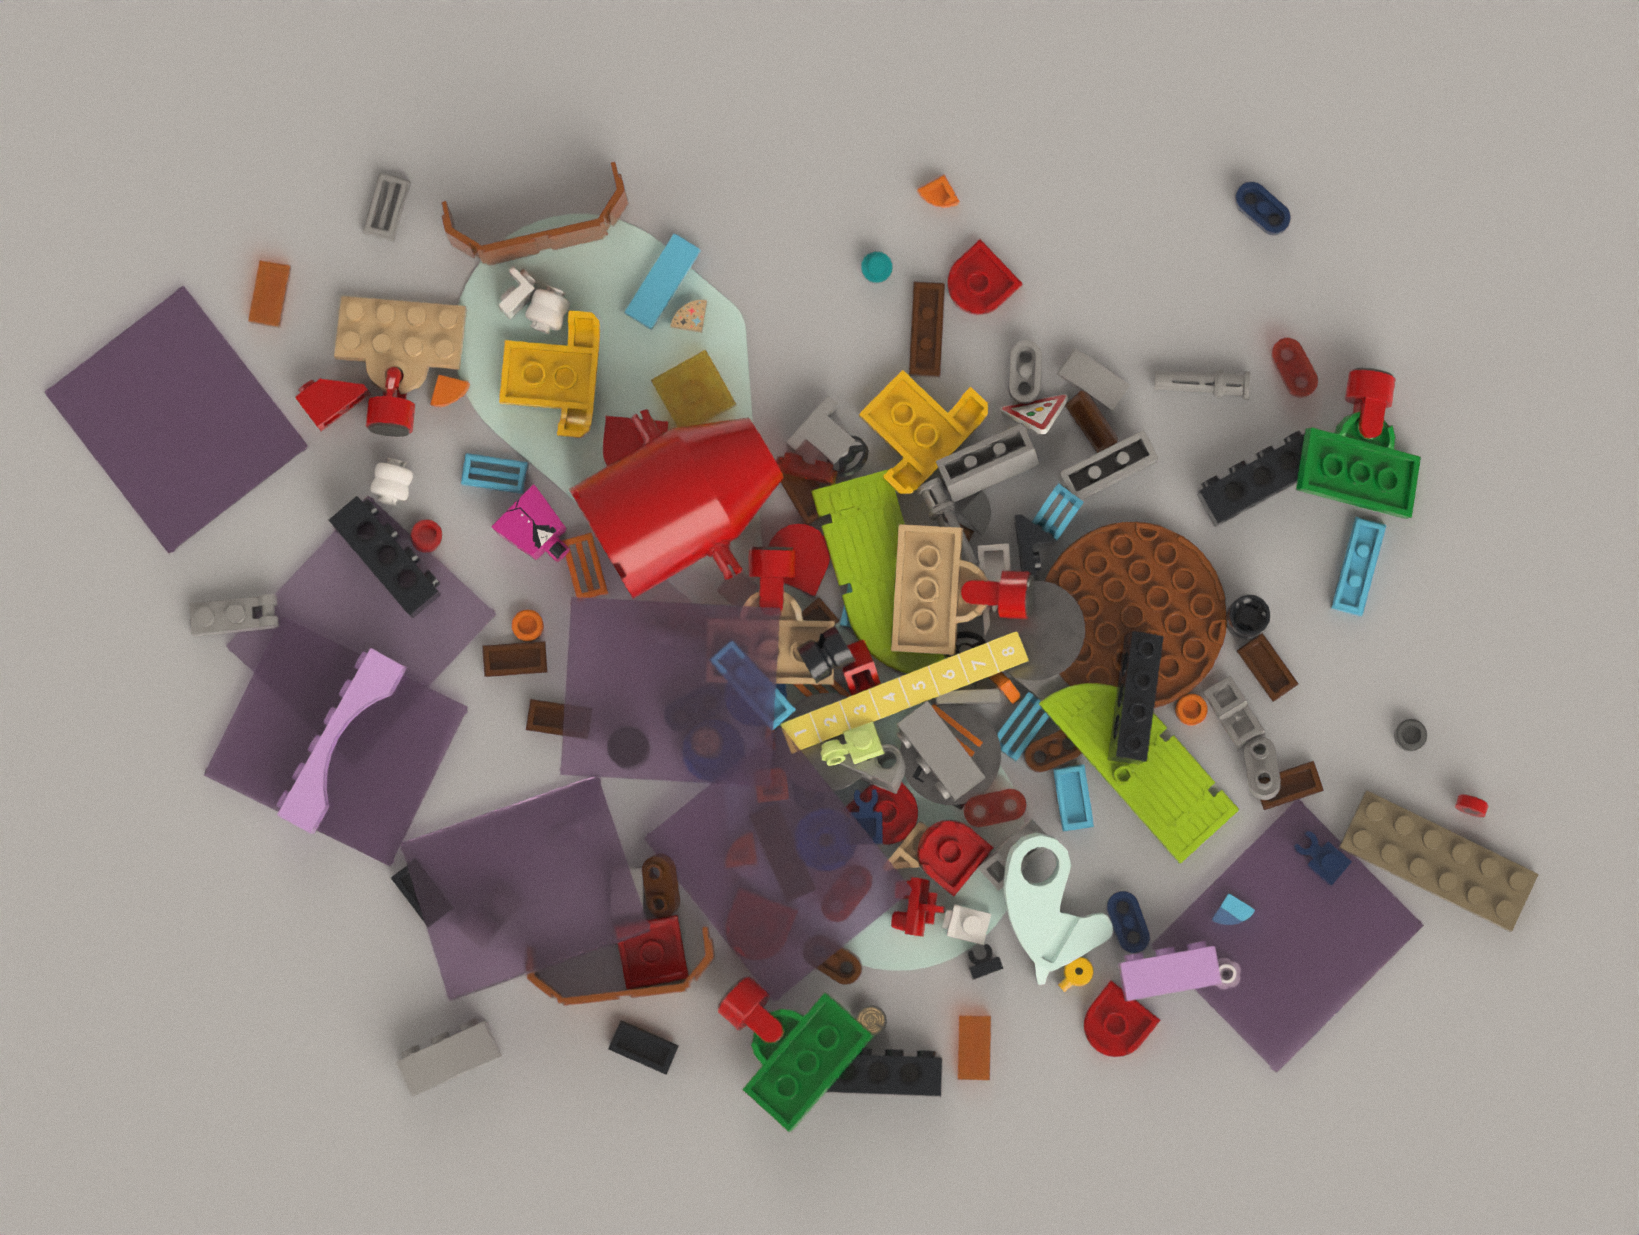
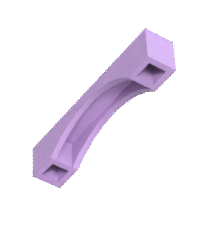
M370 648L368 653L363 651L354 667L358 669L352 681L347 679L339 693V696L343 698L337 709L331 707L323 722L327 726L321 736L317 734L308 748V751L311 752L306 764L301 762L293 774L292 779L296 782L291 791L285 790L277 803V807L280 808L278 816L308 833L314 834L330 807L327 792L328 769L331 755L339 737L348 724L363 710L379 700L392 696L407 667Z

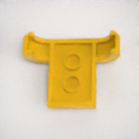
M569 310L568 345L505 340L499 403L561 409L557 436L573 438L585 436L591 430L600 343V321L592 312Z
M902 370L860 412L859 417L903 458L895 467L889 469L883 478L899 494H912L938 469L936 461L951 455L984 421L988 415V403L970 387L947 413Z

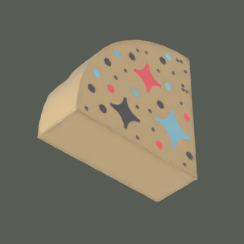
M696 300L682 306L674 315L671 328L702 333L707 300Z

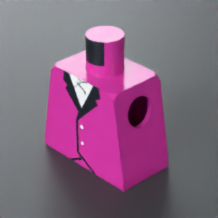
M534 484L491 526L499 536L534 560L539 559L546 552L556 562H559L570 550L559 539L567 530Z

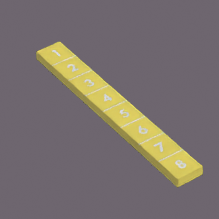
M1016 631L780 725L790 751L793 754L842 735L847 730L872 721L875 722L1029 660L1019 634Z

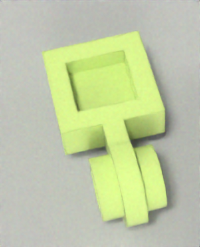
M873 721L843 732L846 744H840L839 740H830L821 746L822 751L820 752L822 760L826 761L827 765H836L845 760L844 755L851 754L854 764L884 754Z

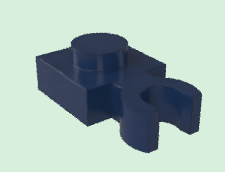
M855 790L854 800L859 806L860 812H850L851 844H883L882 812H873V806L878 801L877 791L872 790L871 801L863 802L860 799V790Z
M1306 831L1303 835L1310 840L1309 848L1304 849L1296 843L1293 849L1300 855H1308L1312 858L1306 866L1326 884L1332 886L1352 861L1329 841L1320 847L1316 835Z

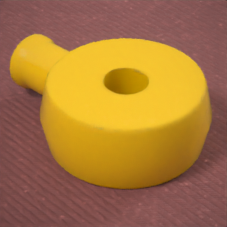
M1081 956L1065 965V979L1058 986L1066 992L1071 985L1084 986L1088 984L1094 974L1092 963L1087 958ZM1076 968L1082 969L1081 975L1075 973Z

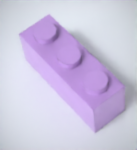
M1206 941L1187 944L1188 951L1175 953L1174 947L1155 950L1156 957L1144 959L1143 952L1125 955V962L1118 963L1125 1001L1222 984L1215 946L1207 947Z

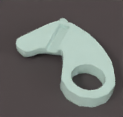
M1036 832L1021 837L1010 848L1006 859L1003 889L1011 925L1018 941L1029 957L1035 962L1037 984L1040 985L1045 984L1049 971L1056 970L1073 962L1106 942L1112 935L1113 925L1108 916L1102 912L1092 913L1085 917L1060 912L1063 891L1071 869L1068 851L1053 836ZM1039 847L1052 850L1056 858V867L1053 874L1047 880L1040 883L1026 881L1021 873V863L1028 851Z

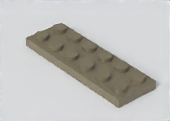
M1368 790L1364 792L1338 847L1509 932L1513 931L1539 875Z

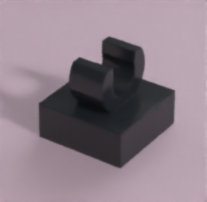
M988 944L984 945L986 956L982 960L975 958L973 950L968 951L969 960L975 964V966L968 968L972 980L1003 969L999 957L991 959L992 949Z

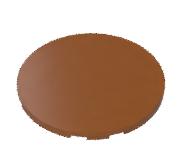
M1136 521L1112 523L1094 529L1069 545L1056 559L1045 578V582L1055 584L1066 590L1076 600L1084 617L1085 638L1081 651L1075 661L1059 674L1069 686L1099 683L1118 687L1124 635L1132 631L1161 635L1164 638L1154 708L1174 702L1193 690L1212 669L1223 646L1227 627L1226 599L1215 569L1203 552L1184 536L1160 525Z

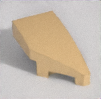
M920 821L882 868L884 870L920 867L917 855L918 844L922 835L929 827Z

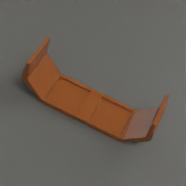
M611 162L617 189L597 219L480 245L455 229L452 213L447 202L443 201L441 202L444 212L442 220L445 233L452 246L474 259L475 256L479 257L482 263H487V265L536 255L541 250L550 248L558 250L601 240L604 236L608 235L607 230L612 224L613 227L628 205L622 175L618 174L616 163Z
M702 927L705 957L683 984L565 997L539 976L536 948L533 947L527 948L528 960H525L527 980L550 998L555 996L557 1002L562 1003L563 1006L620 1000V996L630 995L631 998L687 992V989L691 988L692 981L695 979L697 982L715 959L714 942L710 938L709 927Z

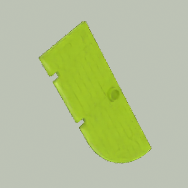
M889 469L811 491L818 517L828 514L831 517L832 523L822 525L821 527L838 585L842 586L849 583L851 585L852 592L842 595L850 625L858 640L864 639L870 654L881 663L906 674L944 660L943 654L891 651L899 524L905 525L895 489L883 478Z
M1099 683L1077 684L1058 690L1039 703L1040 707L1179 864L1240 810L1222 789L1216 795H1211L1208 789L1215 784V781L1174 735L1166 742L1159 736L1167 727L1154 712L1147 762L1136 765L1108 760L1117 687Z

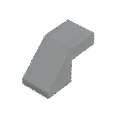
M1033 819L1012 833L977 867L998 891L1003 888L1006 859L1010 848L1023 836L1036 832L1046 834ZM1039 847L1028 851L1021 863V873L1029 862L1048 848Z

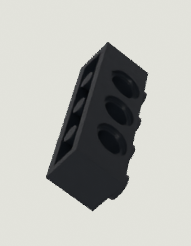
M1300 430L1283 439L1285 442L1283 446L1274 450L1271 445L1256 454L1258 459L1247 465L1245 460L1229 468L1230 474L1219 480L1216 475L1201 483L1203 489L1198 492L1197 496L1214 527L1223 524L1297 483L1305 434L1302 435ZM1284 454L1292 455L1296 459V467L1293 469L1284 468L1281 465L1280 457ZM1256 469L1265 470L1269 475L1268 483L1258 484L1255 482L1253 471ZM1228 484H1236L1241 489V497L1238 499L1229 498L1225 493V487Z
M356 496L328 521L413 619L441 595L437 590L441 583L429 570L425 573L420 570L416 565L420 561L418 556L409 546L403 550L396 540L400 535L389 522L384 526L375 517L380 512L368 498L363 502ZM365 524H373L375 527V533L370 539L360 538V528ZM387 547L393 548L395 550L394 560L390 563H382L379 558L380 552ZM406 571H412L416 575V580L410 587L400 585V576Z
M1137 631L1124 635L1108 760L1136 765L1147 762L1164 636Z
M863 1048L851 1062L855 1066L853 1077L850 1079L838 1077L826 1091L835 1093L941 1096L942 1057H936V1051L917 1050V1057L904 1056V1050L885 1049V1055H872L871 1048ZM881 1062L886 1066L887 1074L884 1079L876 1081L870 1078L868 1069L872 1063ZM907 1063L915 1064L919 1070L917 1079L912 1082L904 1081L900 1075L902 1066Z

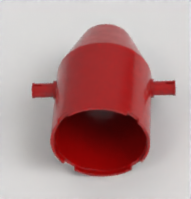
M648 409L640 411L645 424L642 423L636 413L630 420L644 441L643 446L569 488L633 599L706 556L713 557L725 580L733 578L727 565H730L735 575H738L743 568L729 548L730 542L740 536L784 478L757 428L750 418L747 417L675 427L667 432H660Z

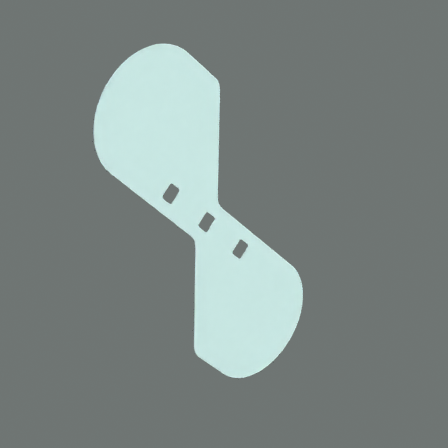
M568 214L550 217L527 225L504 240L597 219L600 215ZM618 220L613 227L611 224L607 230L608 235L604 236L601 240L558 250H552V248L541 250L536 255L494 265L483 264L481 261L468 280L458 304L459 306H466L467 309L460 370L457 369L459 379L470 383L466 396L479 416L498 436L574 501L575 499L569 488L607 467L603 457L606 416L632 418L637 413L639 418L643 419L640 411L648 409L653 420L669 422L668 431L675 427L747 417L753 422L746 327L742 314L731 301L690 268L652 330L624 313L666 246L649 233L621 220ZM512 267L518 272L524 269L536 281L533 285L535 290H546L547 285L565 292L563 298L570 302L569 310L592 312L600 321V343L591 430L582 438L557 436L561 409L499 403L505 340L568 345L569 310L564 315L562 327L559 330L550 329L549 334L530 327L532 321L526 318L525 313L532 303V299L511 319L501 311L499 304L502 302L500 300L501 296L510 287L514 286L517 288L519 286L509 273ZM696 300H707L702 333L671 328L672 319L682 306ZM760 511L756 513L740 536L730 542L729 546L737 562L743 568L742 572L746 576H748L749 550H752V547H762ZM706 556L667 579L695 603L709 619H740L742 608L737 609L717 591L725 579L713 557ZM727 565L729 570L732 572L733 569L731 568V566ZM749 577L758 585L759 588L756 591L758 592L760 590V577ZM784 584V591L796 600L801 608V612L813 602L800 590ZM839 623L835 624L846 645L859 641L844 627L840 626ZM871 655L881 684L901 677L892 668L881 663ZM844 681V683L841 686L850 694L846 682ZM717 683L718 689L724 696L727 683ZM785 684L787 700L792 706L806 698L793 684ZM803 684L813 695L820 694L811 684ZM821 684L829 693L839 694L837 691L831 690L827 685ZM925 702L873 722L881 745H894L900 751L901 741L896 735L900 731L897 723ZM725 703L720 713V720L730 723L739 730L745 741L746 749L743 766L735 776L725 781L729 848L742 835L753 832L758 863L735 867L741 877L764 897L799 910L794 922L811 937L817 934L828 936L856 954L863 966L897 971L921 969L941 964L959 956L977 944L946 936L948 929L942 928L946 910L953 911L954 904L991 914L986 935L997 925L1007 911L1004 889L1002 888L998 891L978 868L954 897L931 879L922 870L921 866L917 868L884 870L882 867L904 840L891 845L857 844L852 858L844 866L833 871H818L806 865L816 890L787 903L749 815L778 803L794 838L798 823L806 814L814 810H805L797 805L794 799L791 779L788 776L790 799L758 803L754 771L782 767L776 751L772 750L766 743L765 731L768 726L751 727L741 724L732 717ZM886 760L882 767L890 768L894 766L896 760ZM1001 766L992 785L978 798L967 802L962 810L953 805L938 804L922 797L911 787L905 775L901 781L913 794L917 802L918 820L916 825L920 821L928 827L942 820L962 822L994 847L988 856L1012 833L1024 825V817L1019 799L1012 783ZM858 779L843 789L825 792V800L819 808H833L845 815L842 809L854 800L855 790H860L861 794L871 784ZM805 789L803 795L807 800H812L815 798L816 792ZM822 834L820 836V843L828 846L830 844L829 836ZM911 877L930 880L929 892L938 893L936 906L945 907V913H935L934 925L925 924L924 937L907 935L905 931L891 927L893 912H907L908 900L895 897L897 881L911 880Z

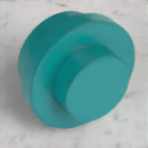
M882 252L869 253L864 257L861 264L863 276L872 283L886 281L892 273L891 259Z

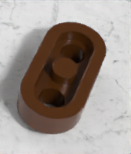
M1059 730L1031 743L1025 749L1024 762L1031 771L1043 773L1081 755V752L1075 745H1073L1071 750H1066L1062 742L1068 737L1062 730ZM1041 751L1044 753V762L1038 763L1034 760L1035 752Z
M658 853L645 860L642 865V876L647 908L651 914L662 918L669 917L679 909L680 894L676 867L673 860L665 854ZM653 867L659 870L660 876L654 874ZM658 898L663 900L664 907L658 904Z
M817 934L806 941L803 947V956L808 964L843 985H849L858 980L863 967L860 958L856 954L826 935ZM816 945L824 946L825 954L822 956L817 955L814 947ZM849 962L852 965V971L849 973L844 972L841 969V964Z

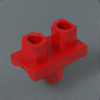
M911 877V880L896 882L895 897L908 900L907 912H893L891 927L905 931L907 935L924 937L925 924L934 925L935 913H945V907L936 906L938 893L929 892L930 880Z

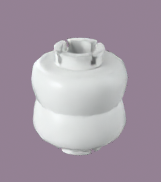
M548 285L546 290L536 289L532 296V303L525 313L526 318L532 321L530 327L549 334L550 329L559 330L562 327L564 315L570 308V302L563 298L565 292Z
M387 458V463H378L374 471L375 478L370 486L371 493L378 496L376 501L396 506V501H405L408 498L413 472L405 468L406 462Z

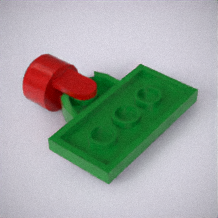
M1355 368L1349 372L1345 400L1354 404L1353 414L1345 416L1336 426L1334 433L1313 427L1305 429L1296 485L1297 491L1403 519L1412 518L1421 457L1394 450L1395 433L1393 425L1389 426L1384 420L1385 409L1392 406L1396 379L1391 373L1373 368Z
M750 976L743 977L726 992L718 1004V1013L738 1031L746 1026L754 1031L751 1046L755 1057L762 1064V1067L742 1090L788 1132H792L872 1039L874 1034L826 992H824L806 1015L796 1010L788 1009L768 1012L764 1006L767 1004L770 994Z

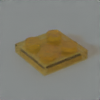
M706 349L651 380L677 427L704 424L736 406L735 400Z

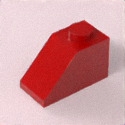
M320 378L316 382L312 379L303 384L298 389L300 394L295 398L318 429L322 431L371 395V393L364 384Z
M864 639L847 645L855 661L842 668L841 671L850 695L853 696L881 685L874 661Z

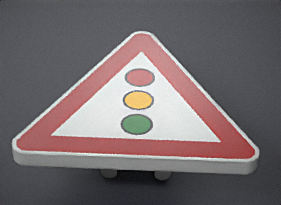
M1061 394L1036 399L1029 404L1017 403L1001 407L1000 411L1001 414L1020 424L1023 423L1027 429H1032L1037 434H1045L1068 402V395Z

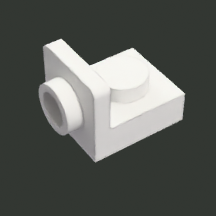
M514 267L509 270V273L519 286L517 288L514 286L510 287L501 296L500 300L502 302L499 304L501 311L509 319L515 316L532 299L535 291L533 285L536 283L524 269L518 272Z
M954 904L953 911L946 910L942 928L948 929L946 936L984 945L991 914Z

